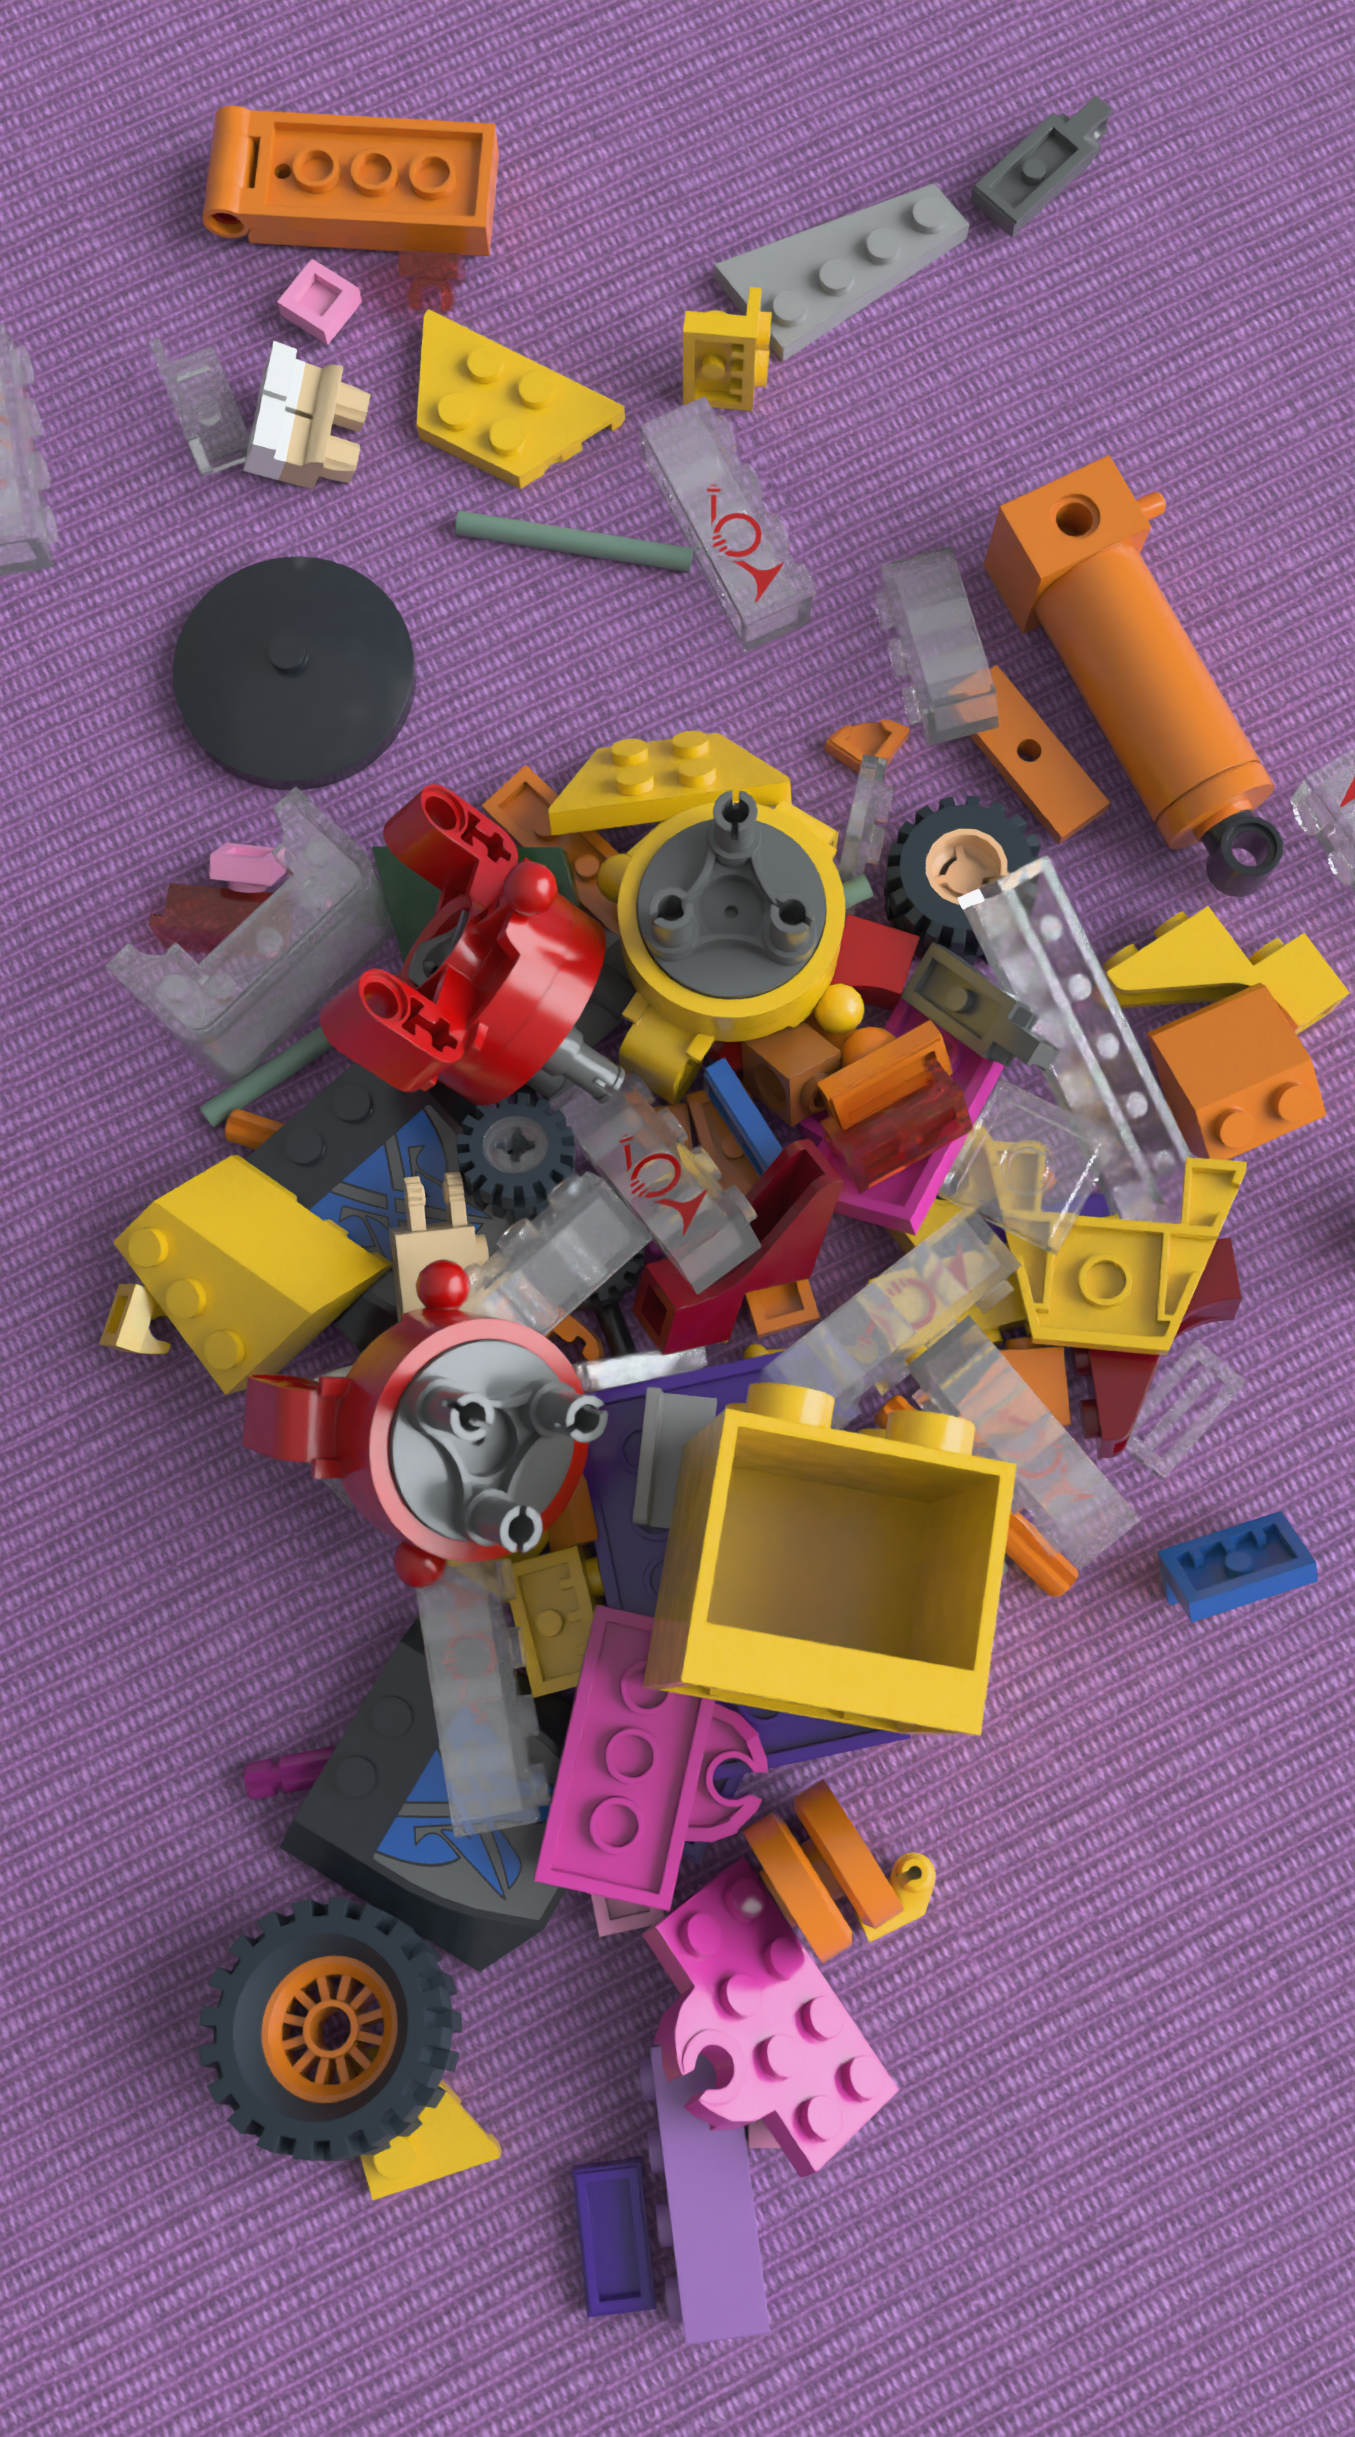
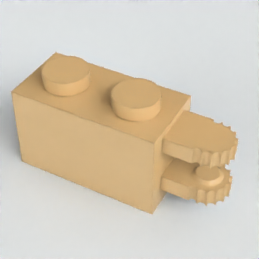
M460 1171L444 1174L442 1193L446 1203L447 1222L426 1224L424 1186L421 1184L419 1176L403 1178L407 1226L388 1228L391 1260L394 1264L392 1269L398 1323L401 1322V1314L426 1308L417 1297L415 1284L419 1272L429 1263L443 1259L456 1262L469 1276L471 1287L467 1301L458 1310L495 1318L491 1298L482 1299L479 1274L489 1273L487 1241L484 1234L475 1235L474 1226L467 1221Z

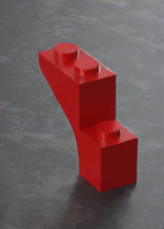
M847 914L837 964L830 985L841 983L852 986L860 994L864 1005L894 1011L899 1003L920 936ZM714 1041L710 1047L708 1058L719 1061L725 1057L739 1080L743 1079L741 1041Z

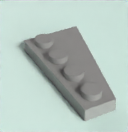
M933 183L714 264V279L744 316L747 314L749 287L762 288L760 311L772 312L769 346L783 362L966 240L970 224L936 184Z

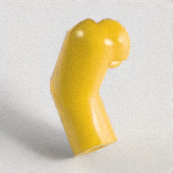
M907 1853L897 1859L892 1868L888 1882L901 1902L904 1911L877 1929L865 1925L856 1911H854L869 1943L925 1914L936 1877L934 1865L927 1857L920 1853Z

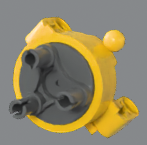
M733 790L727 791L720 795L713 803L692 807L669 818L643 840L633 856L623 853L610 856L601 864L597 873V885L601 894L610 902L618 904V924L622 957L627 974L637 991L622 1013V1017L632 1022L633 1025L619 1050V1063L625 1069L627 1077L673 1105L679 1103L690 1088L702 1066L704 1056L714 1041H746L773 1034L787 1026L795 1028L813 1011L818 1024L825 1031L834 1034L850 1032L862 1021L864 1002L860 994L852 986L841 983L830 985L837 964L845 922L844 891L838 870L833 862L837 853L836 847L839 833L785 800L781 801L773 809L756 804L752 796L743 791H739V801H732Z

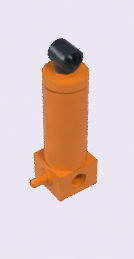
M1108 455L999 506L983 566L1021 633L1025 634L1039 626H1042L1151 819L1157 825V829L1168 849L1177 850L1202 842L1209 854L1206 871L1214 887L1228 896L1243 897L1251 895L1262 887L1283 856L1284 844L1280 832L1272 823L1260 817H1255L1253 814L1254 809L1260 806L1273 793L1275 785L1140 555L1151 529L1148 521L1165 512L1166 503L1162 494L1152 491L1135 499L1112 458ZM1239 848L1250 852L1255 858L1257 865L1245 866L1234 857L1232 849Z

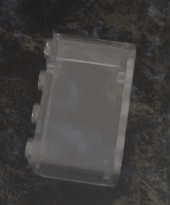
M297 787L293 788L272 808L277 819L282 824L284 833L282 844L280 843L272 851L276 862L289 873L288 880L206 958L198 964L176 942L167 950V954L157 956L143 954L128 943L105 965L141 1010L206 1074L217 1081H238L253 1072L386 944L392 934L393 923L390 908L371 860L359 845Z

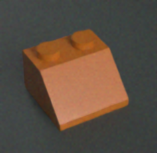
M1262 983L1255 984L1146 1033L1178 1143L1198 1158L1229 1160L1327 1116L1312 1059L1268 988Z

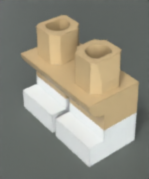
M274 341L263 372L243 471L309 489H314L319 476L350 483L357 467L360 444L331 436L332 424L360 433L367 415L371 394L341 382L344 366L330 364L323 369L295 359L297 349Z

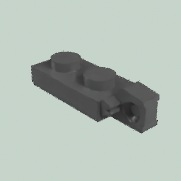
M1095 95L1071 119L1064 113L1057 116L1053 112L975 184L972 189L970 202L1010 237H1013L1092 164L1093 159L1100 152L1101 145L1098 141L1108 131L1107 123L1113 109Z
M935 942L931 943L900 996L977 1054L991 1061L999 1062L1004 1066L1009 1067L1016 1057L1026 1065L1031 1066L1032 1064L1048 1072L1061 1049L1042 1035L1032 1030L1039 1016L1029 1010L1031 1006L955 953Z

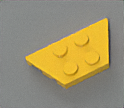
M430 309L424 314L416 423L420 439L522 489L543 476L546 469L552 464L565 462L582 451V442L607 426L611 431H614L624 422L625 407Z
M685 731L676 734L672 739L650 742L640 739H624L614 743L611 747L597 748L548 808L551 834L554 836L666 821L692 807L713 803L720 795L732 790V801H739V791H743L752 796L756 804L767 807L777 806L783 800L792 804L790 779L782 772L719 733L706 734L701 731Z

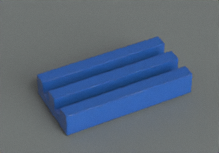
M724 1057L705 1068L703 1090L760 1178L783 1149Z

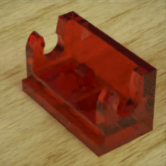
M935 1058L922 1064L924 1070L930 1076L925 1079L926 1085L842 1131L831 1115L819 1122L826 1133L823 1137L828 1149L859 1194L974 1130L963 1091L956 1082L954 1083Z

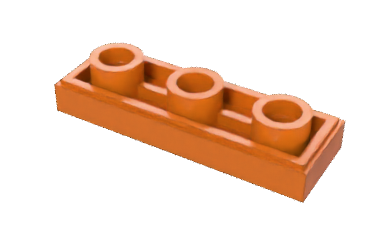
M997 664L948 698L946 708L1058 845L1107 811L1110 801ZM1023 753L1029 754L1035 761H1024L1018 755Z

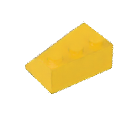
M239 1155L229 1156L153 1201L113 1241L225 1395L245 1390L247 1388L248 1375H276L394 1265L379 1253H369L347 1237L349 1232L332 1220H322L299 1204L295 1194Z

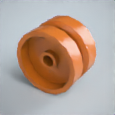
M821 1778L793 1797V1810L808 1833L809 1839L799 1845L783 1818L773 1812H769L744 1828L742 1832L764 1868L759 1873L792 1928L797 1925L799 1926L823 1964L852 1945V1930L834 1902L846 1895L861 1921L874 1929H877L904 1911V1908L844 1809L824 1779Z

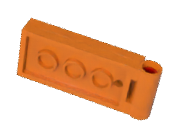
M234 105L224 106L217 110L214 117L202 223L206 229L220 237L240 238L247 234L250 243L490 256L499 161L495 123L257 111Z

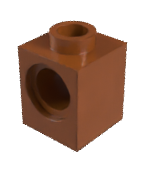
M803 1021L795 1028L787 1026L780 1031L761 1038L741 1041L744 1087L790 1127L814 1113L826 1109L817 1083L841 1070V1051L806 1022Z

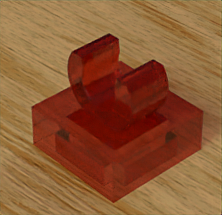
M399 250V276L406 279H414L408 291V301L411 308L422 310L424 290L430 286H436L442 294V311L452 312L456 297L454 289L448 281L465 282V257L458 253Z

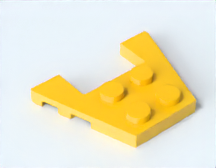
M987 1142L986 1159L1032 1343L1167 1356L1245 1176L1247 1162L1186 1157L1183 1170L1180 1224L1043 1213L1041 1212L1046 1146Z

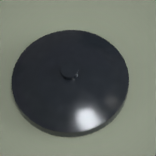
M304 556L281 557L258 562L240 569L215 585L199 601L187 618L178 638L173 660V685L178 708L189 731L206 755L230 774L258 786L278 790H308L335 784L357 774L376 761L389 748L405 725L411 711L416 689V661L409 632L400 612L386 593L363 574L334 561Z

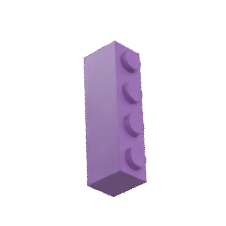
M653 2036L650 2042L651 2056L639 2058V2073L643 2102L656 2100L659 2128L647 2130L651 2172L652 2174L665 2173L668 2201L656 2203L660 2247L674 2246L677 2275L665 2276L669 2322L683 2321L685 2345L770 2334L744 2126L738 2129L709 2131V2123L694 2117L685 2109L684 2106L691 2096L706 2089H714L716 2083L714 2067L707 2057L698 2054L694 2070L668 2082L663 2070L661 2045L653 2043L655 2036Z

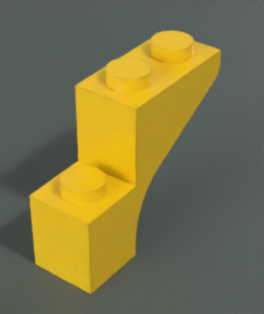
M1209 906L1190 918L1184 911L1174 915L1154 931L1153 934L1157 939L1138 951L1135 945L1131 944L1117 952L1104 963L1103 968L1106 973L1095 990V993L1106 1006L1113 1009L1219 1001L1255 984L1262 983L1268 988L1296 1035L1331 1013L1349 994V991L1305 933L1286 945L1283 944L1280 938H1276L1260 948L1248 959Z

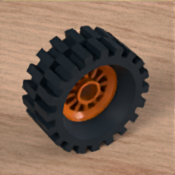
M329 1897V1904H321L312 1899L292 1903L293 1914L285 1916L273 1911L258 1920L257 1922L263 1933L256 1939L241 1934L228 1949L239 1960L231 1971L217 1967L209 1982V1986L222 1990L217 2008L202 2005L199 2026L214 2029L213 2044L199 2046L201 2066L215 2068L219 2080L207 2085L215 2104L230 2105L234 2110V2113L227 2121L240 2134L255 2135L260 2138L256 2146L273 2154H288L293 2156L292 2159L308 2161L355 2160V2157L360 2155L378 2154L391 2148L389 2141L395 2137H409L423 2124L418 2118L425 2107L436 2108L446 2093V2090L438 2085L445 2070L455 2072L460 2053L450 2050L452 2033H462V2013L452 2010L450 1996L458 1994L452 1975L442 1972L438 1962L443 1958L432 1944L422 1940L415 1932V1929L380 1909L365 1904V1906L346 1898ZM342 1977L336 1995L333 1978ZM359 1980L366 1986L354 1998L357 1983ZM316 1985H318L321 2002H318L309 1992ZM377 1998L381 2008L364 2013ZM299 2003L309 2011L306 2018L294 2015ZM343 2010L348 2015L351 2023L350 2035L343 2046L331 2051L324 2042L323 2027L326 2020L333 2013ZM384 2022L383 2036L370 2033V2026ZM291 2024L303 2027V2034L290 2039ZM367 2043L380 2045L375 2059L364 2049ZM308 2047L307 2052L296 2062L293 2052ZM352 2058H354L365 2069V2071L357 2077L355 2075ZM319 2062L316 2077L313 2080L307 2074ZM337 2066L341 2084L331 2085Z

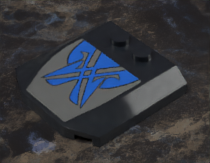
M354 1062L245 1160L295 1194L297 1202L322 1220L330 1219L349 1232L347 1237L369 1253L377 1252L392 1262L388 1228L407 1226L403 1178L419 1176L425 1190L426 1205L424 1210L426 1224L447 1222L446 1203L442 1193L444 1174L459 1172L456 1146L458 1133L463 1134L462 1122L467 1115L477 1120V1105L469 1102L438 1080L426 1092L422 1089L414 1092H403ZM515 1140L506 1141L494 1150L491 1159L497 1169L509 1174L526 1173L537 1166ZM464 1190L467 1221L474 1226L475 1235H485L488 1246L489 1273L479 1274L481 1296L483 1297L529 1255L528 1240L531 1239V1228L535 1219H540L541 1216L538 1217L534 1207L526 1209L527 1220L515 1221L513 1209L506 1210L504 1219L494 1217L492 1205L488 1204L484 1211L481 1210L474 1203L473 1193L468 1196ZM392 1267L333 1321L361 1353L383 1332L398 1323Z
M420 1613L398 1643L294 1816L280 1848L377 1909L400 1919L415 1929V1932L481 1972L542 1931L567 1888L536 1882L533 1877L573 1703L556 1693L533 1698L528 1676L498 1659L494 1673L483 1682L465 1684L456 1680L452 1674L457 1672L465 1677H477L485 1673L491 1664L492 1654L467 1639L461 1640L454 1649L447 1648L449 1643L458 1634L453 1632L450 1635L451 1630L426 1614ZM454 1651V1655H444V1652ZM452 1658L458 1659V1662L446 1665L442 1664L443 1660ZM457 1667L456 1670L447 1672V1668ZM456 1685L467 1691L480 1709L479 1713L475 1714ZM486 1712L488 1713L486 1718L479 1723H475L477 1718Z

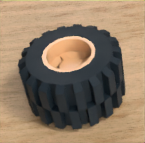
M967 796L965 805H955L953 797L940 799L938 811L933 812L926 805L916 811L914 825L905 821L898 830L897 843L891 844L888 854L884 896H886L885 912L888 920L895 919V929L920 936L915 955L920 959L924 956L931 943L935 942L946 947L973 967L975 958L982 957L987 966L999 960L1002 948L1011 953L1020 944L1022 933L1027 934L1032 926L1044 887L1042 881L1046 871L1045 858L1038 857L1041 844L1036 834L1024 836L1027 822L1018 814L1010 820L1004 816L1005 805L993 801L989 809L979 806L980 797Z

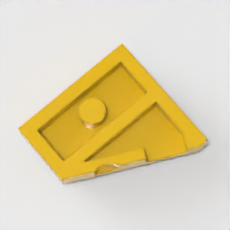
M374 2045L365 2048V2050L375 2059L380 2045ZM352 2058L355 2075L357 2077L361 2073H363L365 2069L354 2058ZM441 2080L438 2086L446 2090V2093L436 2108L425 2107L418 2118L423 2124L409 2137H395L389 2141L391 2148L375 2155H360L372 2201L500 2158L502 2150L499 2141L491 2132L487 2134L460 2104L462 2100L444 2080Z

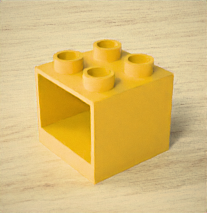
M779 1383L750 1384L746 1403L727 1404L723 1412L683 1445L643 1688L906 1735H981L1017 1464L972 1456L975 1425L958 1417L927 1411L895 1410L889 1412L887 1430L861 1429L857 1434L831 1429L835 1399L826 1393Z

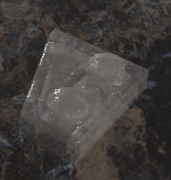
M863 754L838 870L842 883L863 874L866 863L879 864L886 827L876 826L874 822L887 823L894 792V786L883 784L888 759ZM857 904L845 910V920L847 914L855 916Z

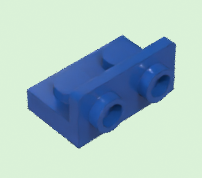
M1282 1511L1157 1551L1163 1595L1171 1605L1180 1603L1191 1623L1318 1581L1315 1559Z

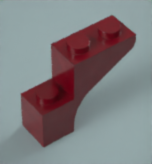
M810 1138L794 1141L787 1145L722 1224L708 1238L677 1256L645 1264L632 1312L662 1356L730 1340L739 1309L742 1305L744 1293L805 1280L811 1277L844 1180Z
M1231 1237L1217 1239L1174 1340L1195 1327L1212 1322L1234 1320L1242 1300ZM1070 1347L1075 1377L1086 1376L1089 1399L1080 1400L1079 1403L1084 1439L1095 1438L1098 1459L1116 1457L1127 1446L1163 1355Z

